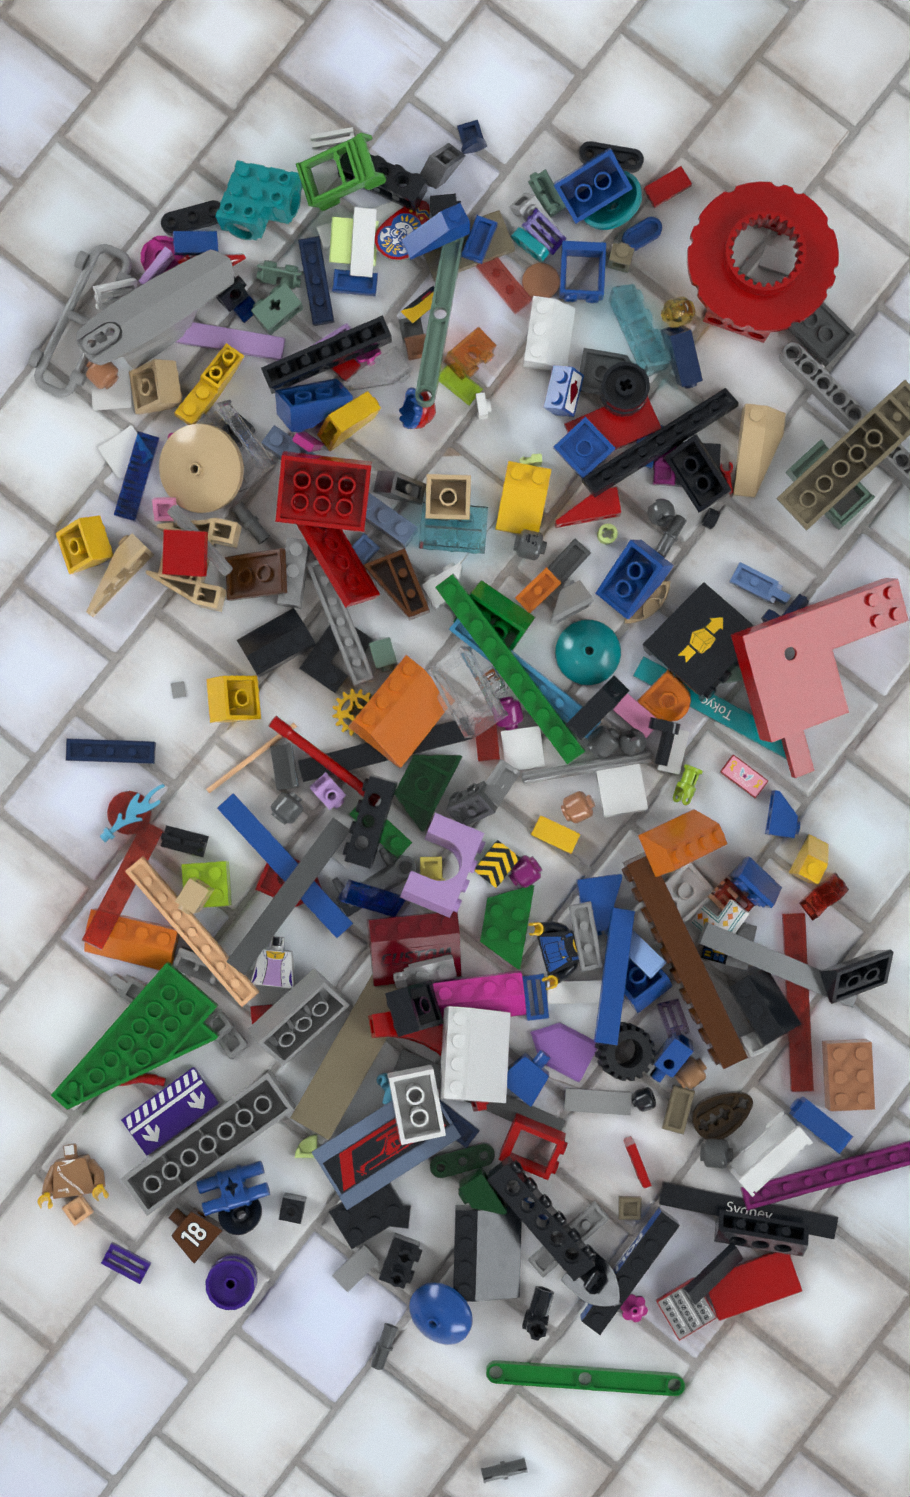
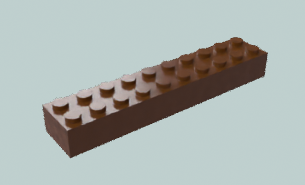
M645 852L622 862L624 868L621 869L623 875L634 886L631 889L635 900L638 903L641 902L644 907L640 909L642 915L653 926L650 929L654 940L657 943H661L663 947L659 949L667 964L670 963L672 966L669 969L673 980L677 984L680 983L682 987L678 989L683 1001L691 1006L688 1009L689 1014L696 1025L699 1024L701 1027L697 1029L702 1041L710 1046L707 1052L711 1060L714 1061L715 1065L719 1064L723 1069H726L747 1059L746 1052L662 875L655 877Z

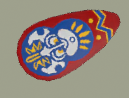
M422 200L416 212L403 207L385 220L375 233L374 245L377 252L390 261L400 262L409 259L401 239L429 220V204Z

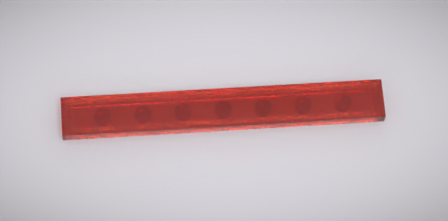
M805 913L782 914L784 955L808 965ZM785 980L786 999L802 1024L787 1033L790 1091H814L809 989Z

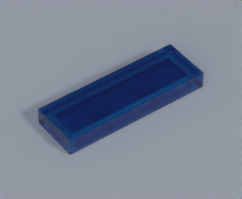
M350 879L338 896L341 902L391 917L397 915L405 902V899L401 898L399 894Z

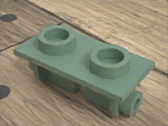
M546 169L539 174L534 172L529 176L531 180L528 183L550 218L566 208Z
M264 260V263L257 265V267L262 268V271L258 270L257 279L260 282L276 285L277 277H280V286L286 283L289 288H300L301 279H298V276H301L304 271L298 270L297 266L286 264L285 267L277 266V262Z

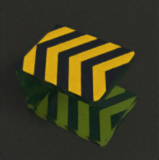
M496 840L474 871L497 888L520 857L499 840Z

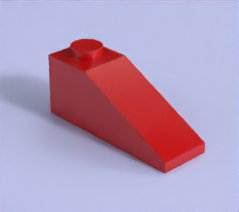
M617 487L609 488L595 498L590 494L558 518L555 522V528L620 517L622 512Z

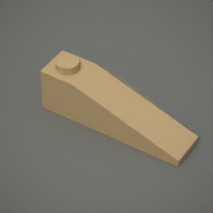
M745 404L742 408L733 495L755 498L784 435L786 413L765 405Z
M133 534L124 536L118 543L120 546L116 549L86 611L90 616L94 617L154 556Z

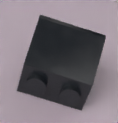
M431 980L385 993L387 1006L390 1009L393 1026L398 1037L444 1023Z

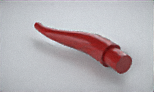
M144 1073L119 1086L144 1083L164 1087L166 1078L153 1073Z

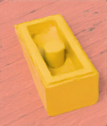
M541 815L531 833L532 836L569 854H572L581 835Z

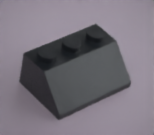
M294 608L237 640L258 678L316 645Z
M761 969L729 987L728 990L763 1047L802 1025L771 973Z

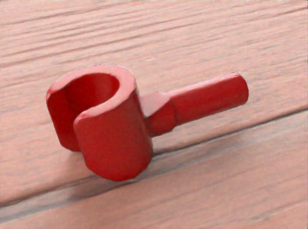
M729 462V471H725L721 463L720 472L732 489L729 494H732L731 473L733 464Z

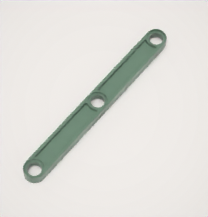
M465 236L443 245L441 249L415 391L416 402L423 408L432 406L436 399ZM437 310H444L446 316L438 319L434 316V313ZM427 391L431 393L432 397L428 401H422L419 395Z

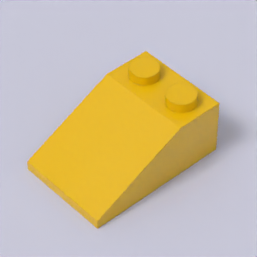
M508 461L495 530L521 534V531L524 529L540 531L552 469Z

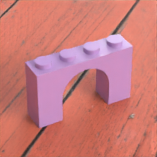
M435 813L425 840L450 850L457 858L459 872L449 880L436 881L411 871L400 897L449 918L453 911L458 912L462 902L461 899H458L459 895L467 890L470 880L466 878L469 872L473 873L478 861L474 860L476 853L481 854L486 842L482 841L485 833Z

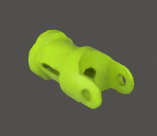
M685 764L681 781L677 782L672 798L676 803L682 798L683 805H689L696 791L695 785L698 777L702 775L703 771Z

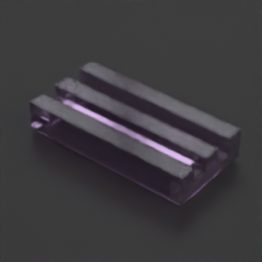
M679 999L657 1004L658 1012L668 1038H671L674 1033H676V1036H680L682 1031H685V1034L690 1033ZM675 1005L682 1025L678 1026L671 1006ZM665 1007L667 1008L671 1022L673 1024V1027L671 1028L669 1026L667 1017L663 1009Z

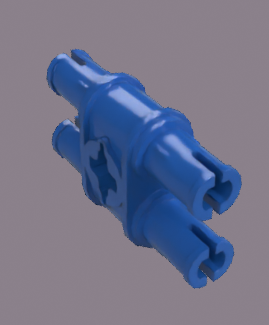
M262 1161L245 1166L238 1164L234 1168L222 1172L220 1170L217 1171L215 1176L197 1181V1188L200 1194L218 1188L221 1190V1197L202 1203L205 1216L223 1210L230 1212L231 1209L243 1205L249 1206L253 1200L269 1196L270 1189L267 1182L250 1188L245 1184L246 1179L265 1173ZM233 1183L238 1186L235 1188V1193L229 1190L232 1188Z

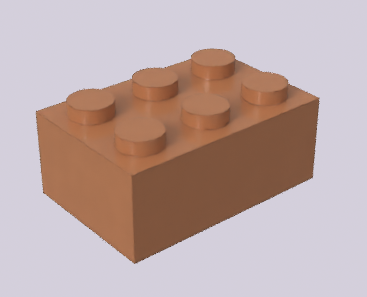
M867 1039L822 1041L825 1108L829 1111L875 1110L872 1042Z

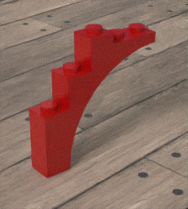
M390 1011L368 1016L372 1038L394 1037L407 1039L422 1044L441 1056L443 1025L398 1037L393 1026ZM470 1101L473 1112L487 1110L486 1105L489 1102Z

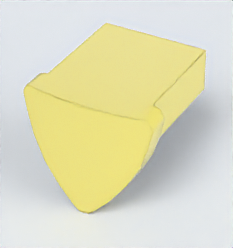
M420 857V874L436 881H445V879H442V857Z

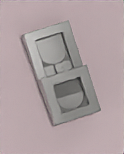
M221 1009L204 1021L219 1034L216 1041H218L230 1059H234L250 1046Z

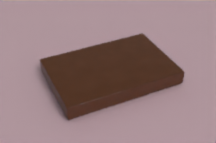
M279 548L225 557V560L233 568L226 575V595L228 601L287 593L286 549Z

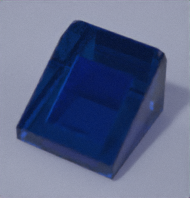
M248 296L232 311L245 323L253 316L251 310L256 302Z

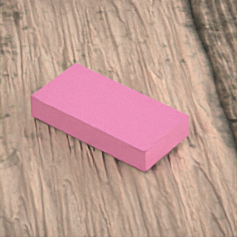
M628 693L614 707L613 711L632 728L644 733L646 738L654 730L648 728L650 718L656 717Z

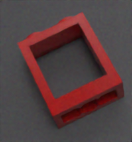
M516 1113L501 1147L498 1160L503 1161L510 1156L513 1161L517 1160L521 1164L524 1171L549 1180L551 1173L555 1174L558 1169L559 1161L557 1159L559 1154L564 1155L568 1145V1142H565L566 1133ZM521 1130L556 1144L547 1166L512 1153Z

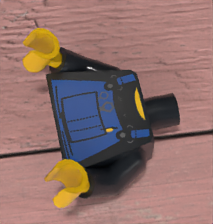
M554 921L530 922L528 926H534L535 931L534 933H529V935L537 936L548 975L542 978V982L546 980L550 982V986L546 990L554 989L559 983L568 979L578 968L579 958L573 930H569L566 925Z

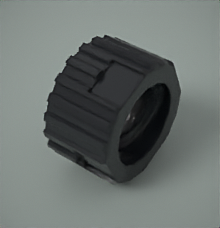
M709 508L702 520V526L713 529L718 521L720 512Z

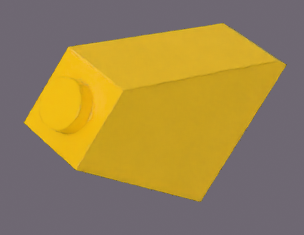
M367 391L327 416L317 436L329 451L334 450L376 417L381 409L377 399L372 397Z
M808 834L789 874L807 883L819 884L828 866L829 844Z

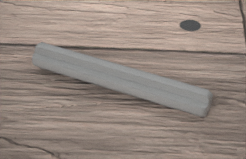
M174 505L167 511L169 516L182 530L199 531L178 506ZM208 541L207 558L222 575H228L233 570L232 566Z

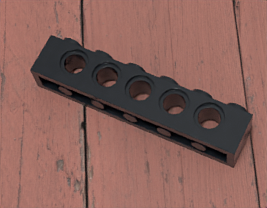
M382 315L261 367L271 394H273L275 390L285 389L392 342V335Z
M508 1156L488 1172L487 1181L573 1281L595 1266L596 1253L594 1249L581 1240V1235L577 1229L571 1228L567 1224L564 1214L561 1211L555 1210L550 1198L537 1189L538 1186L534 1179L528 1178L524 1174L523 1168L517 1160L513 1161ZM515 1180L520 1185L512 1186L509 1184V1181ZM530 1197L534 1202L527 1203L523 1199ZM544 1214L548 1216V1219L542 1220L538 1216ZM559 1231V1232H561L563 1235L560 1236V1237H557V1236L553 1235V1232ZM574 1248L578 1252L569 1253L567 1249Z

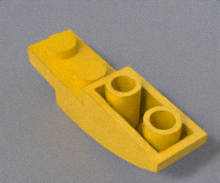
M226 343L201 374L200 381L174 412L175 416L187 425L196 424L203 414H207L226 388L244 359V355Z

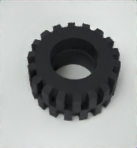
M620 1022L618 1044L623 1040L631 1039L635 1046L633 1057L628 1062L619 1064L615 1058V1050L618 1045L595 1043V1048L598 1049L595 1052V1057L599 1059L597 1063L607 1074L621 1081H626V1079L635 1081V1077L639 1079L643 1077L642 1072L648 1073L650 1070L648 1065H653L655 1061L651 1059L656 1054V1051L652 1049L655 1046L654 1042L650 1040L651 1036L644 1032L642 1028L631 1023Z

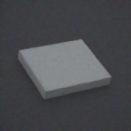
M184 681L171 683L173 699L186 697Z

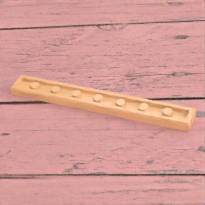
M144 856L125 871L241 1007L260 992L246 975H243L226 962L230 956L194 914L190 913L188 915L178 909L179 904L175 902L178 896Z

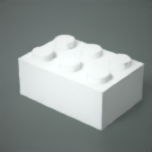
M432 1065L387 1073L401 1145L446 1136Z

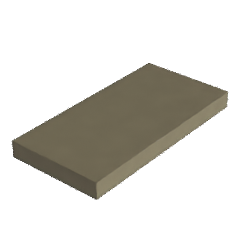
M500 210L482 216L497 222V228L483 263L515 252L514 244ZM475 219L470 221V231ZM469 234L465 236L463 248L466 244ZM442 246L423 254L434 282L436 281ZM461 257L459 272L478 266L480 263Z

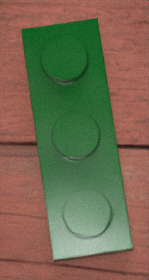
M355 807L349 815L357 820L359 813L355 812ZM365 815L364 817L365 825L372 827L375 823L373 816ZM388 819L386 820L380 843L398 859L413 842Z

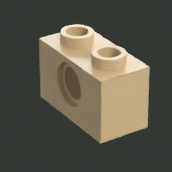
M196 877L189 878L175 900L179 904L178 909L188 915L200 912L214 889Z

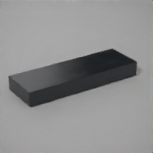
M730 1243L684 1287L687 1296L695 1305L743 1260L741 1253L733 1243Z

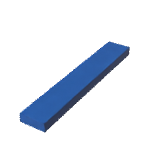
M619 908L611 909L594 1042L618 1045L635 911Z

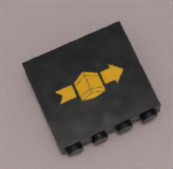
M703 582L642 645L644 651L649 656L653 654L689 686L702 702L705 698L709 699L714 695L717 690L716 687L721 682L725 683L731 677V672L736 666L740 668L731 634L754 625Z

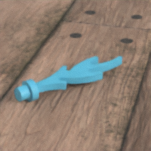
M161 784L151 790L141 803L138 802L140 794L137 793L128 805L125 820L122 819V813H119L111 829L106 827L100 838L106 843L109 839L115 838L113 833L120 828L142 821L143 819L137 818L136 815L148 812L161 803L158 800L150 804L149 800L158 790L164 788L165 785Z

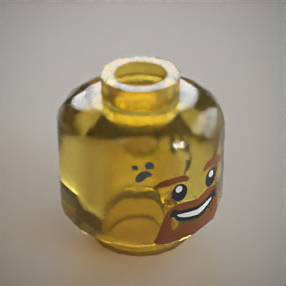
M684 296L667 300L663 310H661L662 320L672 328L689 324L695 316L693 302Z

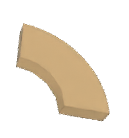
M663 581L630 619L627 620L624 617V624L640 622L652 616L666 600L671 581Z

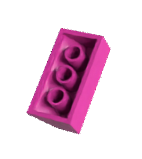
M521 970L449 979L433 983L442 1019L444 1018V1008L449 1006L509 1012L510 1017L526 1015Z

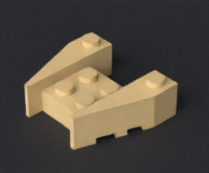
M219 518L200 521L191 520L199 531L208 532V541L212 545L215 543L237 548L242 529L237 522ZM174 522L157 524V528L162 532L164 529L182 530ZM163 554L158 573L146 570L147 575L199 607L222 612L226 590L219 586L206 584V577L162 574ZM207 558V571H208V566H209V562H210V560H209L208 558Z

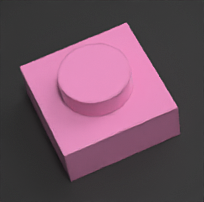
M176 497L152 499L154 521H174L167 511L172 506H177Z

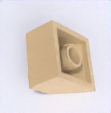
M153 359L129 371L135 414L140 415L170 410L182 403L176 361Z
M427 474L425 519L470 520L471 475Z

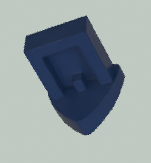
M478 120L457 125L463 154L477 152L487 147Z

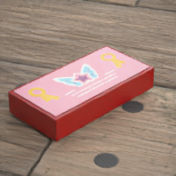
M734 754L720 770L722 775L754 799L768 783L766 778Z

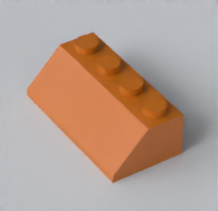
M695 809L638 835L655 877L675 871L728 844L720 824Z
M95 908L90 911L85 930L84 952L160 970L168 961L173 965L180 935L170 926Z

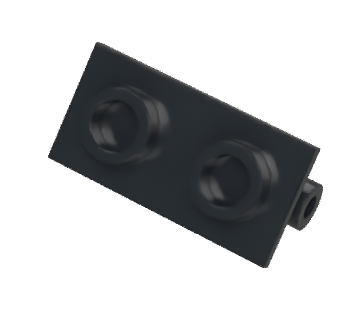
M166 825L165 831L161 835V847L204 857L209 836Z

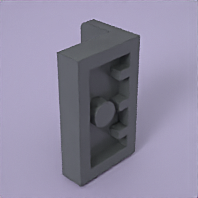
M482 781L478 784H471L461 792H454L449 798L450 801L446 810L456 822L467 826L494 814L497 806L485 794L484 791L487 784L485 781Z

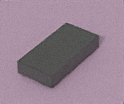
M575 538L552 562L548 569L563 584L587 559L591 552Z

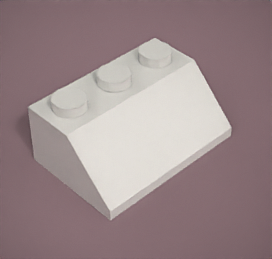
M533 296L523 367L552 371L553 365L567 366L575 315L574 307L557 299Z

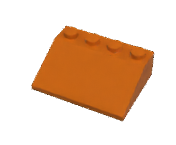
M406 655L348 727L398 768H401L453 702L429 674Z

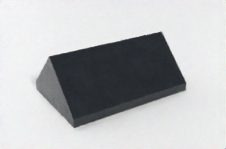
M697 434L664 457L698 513L723 499L732 491Z
M891 949L876 950L821 970L820 975L829 1002L833 1004L887 984L894 952Z

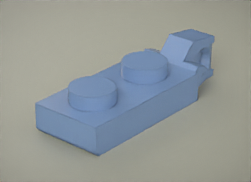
M739 562L729 583L772 604L776 600L786 605L791 596L781 590L783 586L779 584V581Z

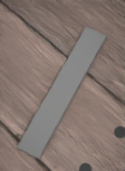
M318 560L306 564L354 687L375 680L348 609L343 605Z

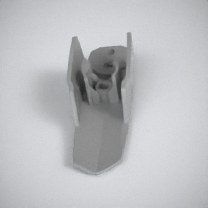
M210 249L151 279L103 309L77 331L78 346L90 362L100 366L120 357H124L126 362L134 369L145 364L184 336L186 330L192 326L199 308L234 284V271L230 258ZM108 331L115 332L112 336H106ZM89 343L96 344L93 348L88 346Z

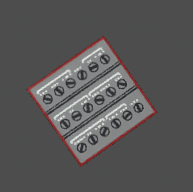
M694 1277L656 1299L658 1306L679 1341L717 1318L705 1296L695 1305L684 1291V1287Z

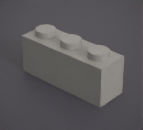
M287 537L285 548L287 593L279 594L277 603L279 606L301 609L307 574L306 564L309 561L310 547L306 540Z

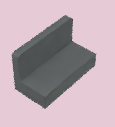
M286 743L284 745L271 746L276 789L284 790L299 787L293 744Z

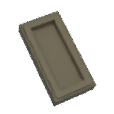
M672 1085L662 1129L684 1135L695 1094L694 1090Z

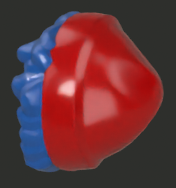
M412 387L408 388L405 393L403 406L399 409V412L402 414L399 420L406 429H420L425 427L435 417L436 405L434 403L428 408L419 406L415 398L416 388ZM427 391L419 395L422 401L431 399Z

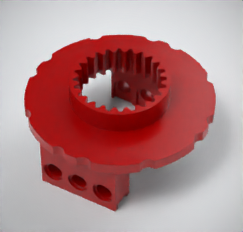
M750 182L736 186L732 192L725 191L721 193L702 211L698 218L699 224L693 227L690 234L692 244L687 248V269L691 284L698 290L697 297L707 309L703 322L764 343L771 332L786 330L794 322H803L825 301L828 296L827 290L832 288L836 279L834 269L839 264L838 242L834 229L828 226L827 215L806 194H797L792 187L784 184L782 186H775L772 182ZM748 225L751 227L757 225V228L761 229L763 227L778 232L777 235L781 236L783 234L789 236L790 241H795L793 249H798L795 253L797 259L793 270L787 278L784 277L781 283L775 281L774 285L771 286L768 282L765 287H762L761 282L753 285V279L744 280L745 274H738L740 268L733 267L736 262L735 259H732L734 241L742 230L745 231Z

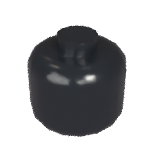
M645 1087L634 1092L632 1102L639 1111L644 1112L656 1107L655 1095L651 1088Z

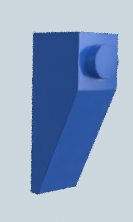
M461 203L433 216L401 239V242L411 260L470 234V221Z

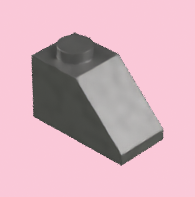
M447 143L428 157L420 175L427 180L428 186L437 189L449 179L466 155L450 143Z
M378 471L373 492L390 499L422 505L426 483L396 471Z

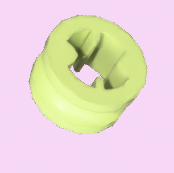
M612 524L602 525L597 532L598 540L605 545L613 543L618 536V531ZM602 530H611L613 532L611 534V537L613 538H603L602 535L604 532Z

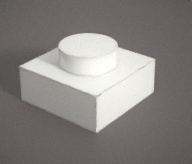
M485 392L477 393L479 420L487 419L488 412H491L490 399L485 398Z
M754 1032L739 1038L748 1057L747 1060L769 1050L767 1045L765 1047L762 1046Z

